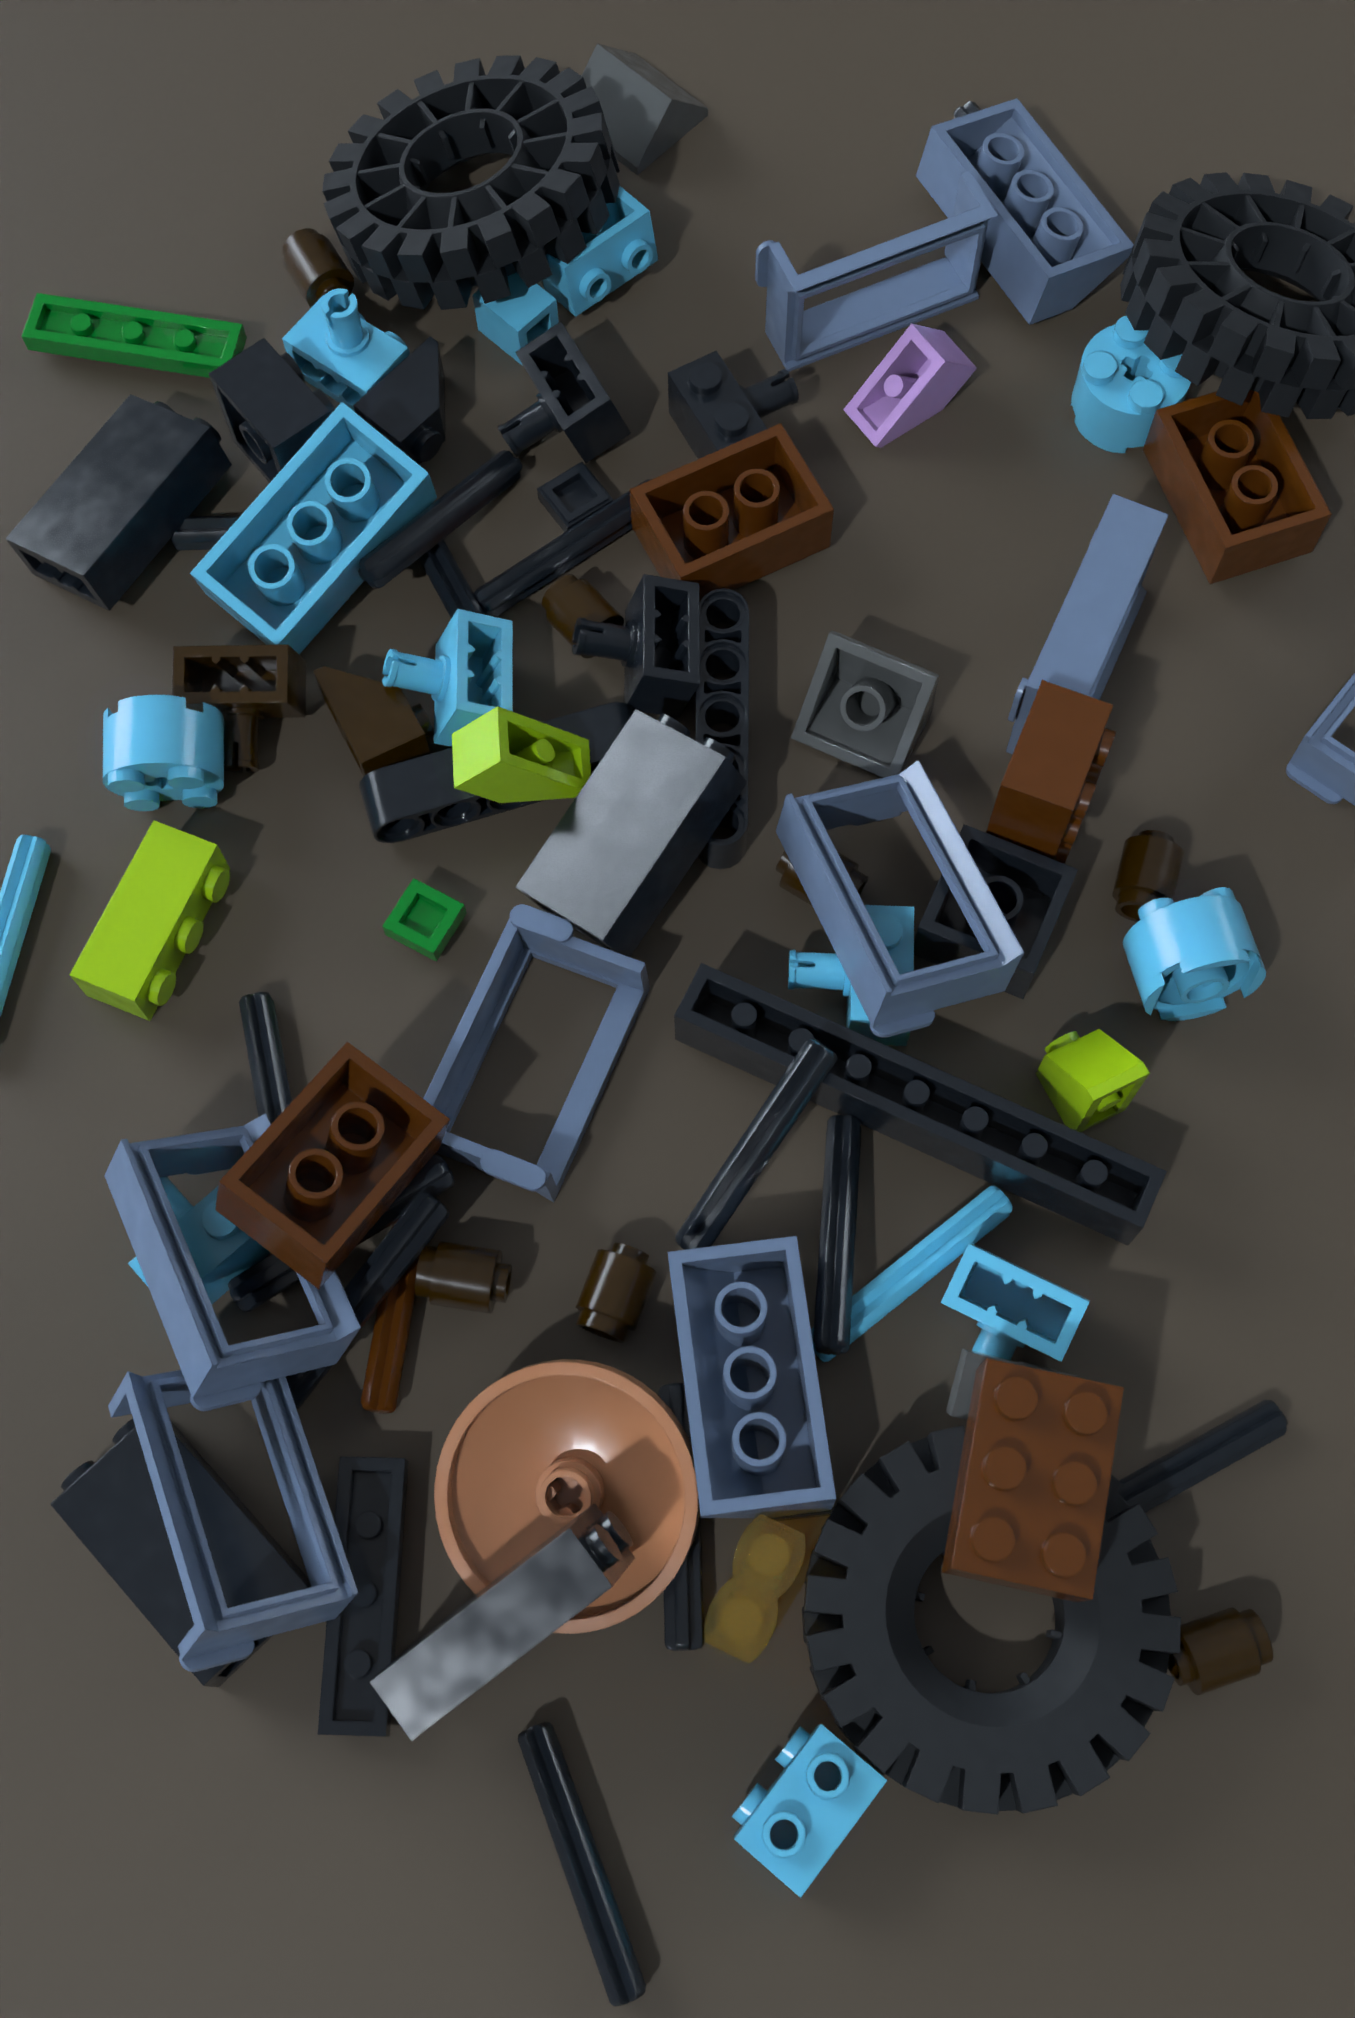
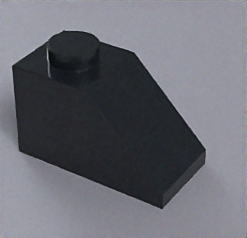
M432 337L423 342L353 405L356 414L418 465L421 462L432 459L438 453L442 443L446 441L445 376L439 344Z

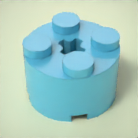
M1127 316L1121 317L1115 325L1109 326L1097 333L1087 344L1082 355L1071 396V406L1073 405L1076 416L1074 422L1078 431L1093 445L1112 453H1125L1127 448L1143 447L1156 410L1185 401L1191 384L1189 380L1175 372L1182 354L1160 360L1144 344L1149 330H1134Z
M142 695L118 701V712L113 714L107 708L103 713L104 786L111 792L123 796L124 807L135 811H153L160 807V801L182 800L185 806L192 808H210L217 805L218 793L224 787L223 714L216 707L204 702L203 713L186 709V698L173 695Z
M1227 887L1215 888L1203 893L1199 897L1175 903L1171 898H1158L1144 904L1138 910L1140 921L1131 927L1123 940V948L1145 1012L1151 1016L1153 1009H1156L1161 1020H1189L1218 1012L1227 1008L1223 997L1240 989L1243 998L1256 991L1266 977V969L1243 908L1235 899L1233 891Z

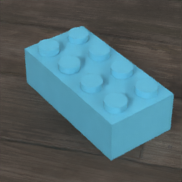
M341 402L190 574L207 596L266 645L288 644L300 654L364 582L358 573L360 559L436 500L437 495L430 474Z

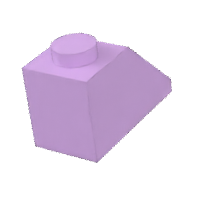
M911 323L843 410L875 447L882 448L942 411L977 367L944 331Z

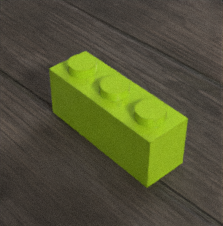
M153 820L69 974L86 996L148 1021L152 1019L158 1005L163 1006L168 1002L176 985L175 973L186 953H192L198 946L203 933V920L213 902L217 903L222 899L229 885L230 867L218 845Z

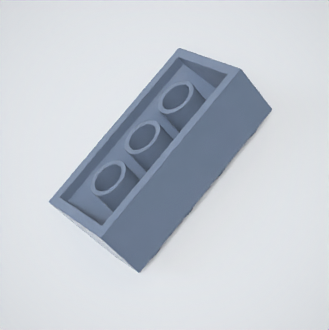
M1018 98L931 126L916 177L947 218H950L954 215L960 173L971 170L998 214L997 217L988 220L981 262L1029 325L1073 309L1130 256L1134 244Z
M797 1236L668 1252L701 1518H774L832 1510L836 1501V1493Z

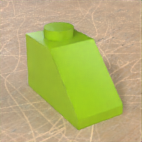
M498 706L452 733L454 788L498 803L576 798L591 776L589 739Z
M1100 1029L1083 1037H1080L1077 1031H1073L1051 1042L1044 1049L1047 1054L1044 1055L1036 1072V1076L1065 1126L1078 1132H1082L1125 1111L1150 1074L1143 1061Z

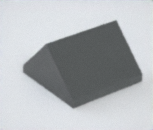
M597 43L582 77H584L586 87L592 86L599 99L617 160L638 175L708 116V108L635 53Z
M832 630L828 634L791 739L883 778L900 774L904 770L931 716L940 675Z

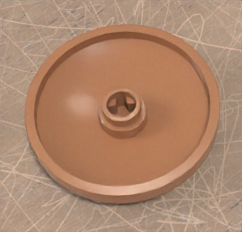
M560 1359L536 1363L516 1370L491 1384L467 1405L457 1418L443 1445L437 1465L434 1486L436 1521L441 1540L450 1561L464 1583L475 1595L594 1503L603 1515L608 1511L612 1512L629 1532L633 1542L629 1550L635 1557L629 1567L611 1589L553 1633L575 1634L592 1632L616 1625L636 1615L650 1605L666 1589L678 1573L693 1544L699 1523L700 1506L693 1451L689 1438L675 1414L654 1391L641 1381L614 1367L592 1361Z

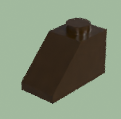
M326 666L313 670L322 697L363 776L386 766L431 754L427 738L434 736V730L428 716L420 703L413 707L409 705L401 688L383 686L382 682Z

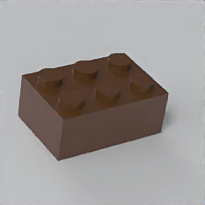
M1249 390L1242 406L1216 396V391L1157 409L1143 448L1209 584L1313 552L1332 515L1281 417L1261 412L1259 392Z
M781 423L629 489L632 528L660 577L699 583V602L707 593L722 588L735 590L829 548L831 544L834 508Z
M1044 680L1041 681L1001 782L986 833L1063 864L1066 863L1116 735V731L1105 728L1113 704Z
M346 1042L222 1177L218 1184L215 1210L308 1282L320 1289L438 1151L450 1119L349 1042Z
M988 1358L983 1361L975 1373L942 1573L1077 1603L1093 1600L1124 1387Z

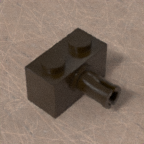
M288 644L173 646L172 695L185 697L186 709L203 713L204 702L221 711L224 716V770L243 772V767H246L247 772L259 771V721H263L265 718L306 717L307 661Z

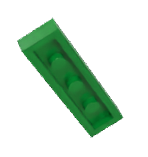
M36 293L21 336L27 349L31 351L210 378V372L243 352L247 339L243 324L41 293Z

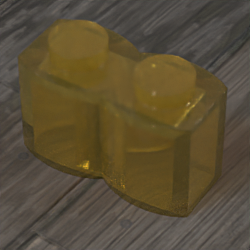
M760 1514L747 1526L735 1549L732 1579L721 1587L708 1609L704 1626L705 1646L746 1666L759 1657L774 1632L778 1615V1601L791 1588L802 1567L806 1548L805 1534L763 1514Z

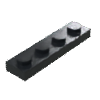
M340 1456L335 1525L358 1594L336 1619L326 1622L317 1735L390 1737L391 1712L370 1681L395 1659L409 1466V1461L406 1458Z

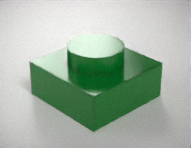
M413 878L382 928L386 936L437 962L467 912L463 903Z

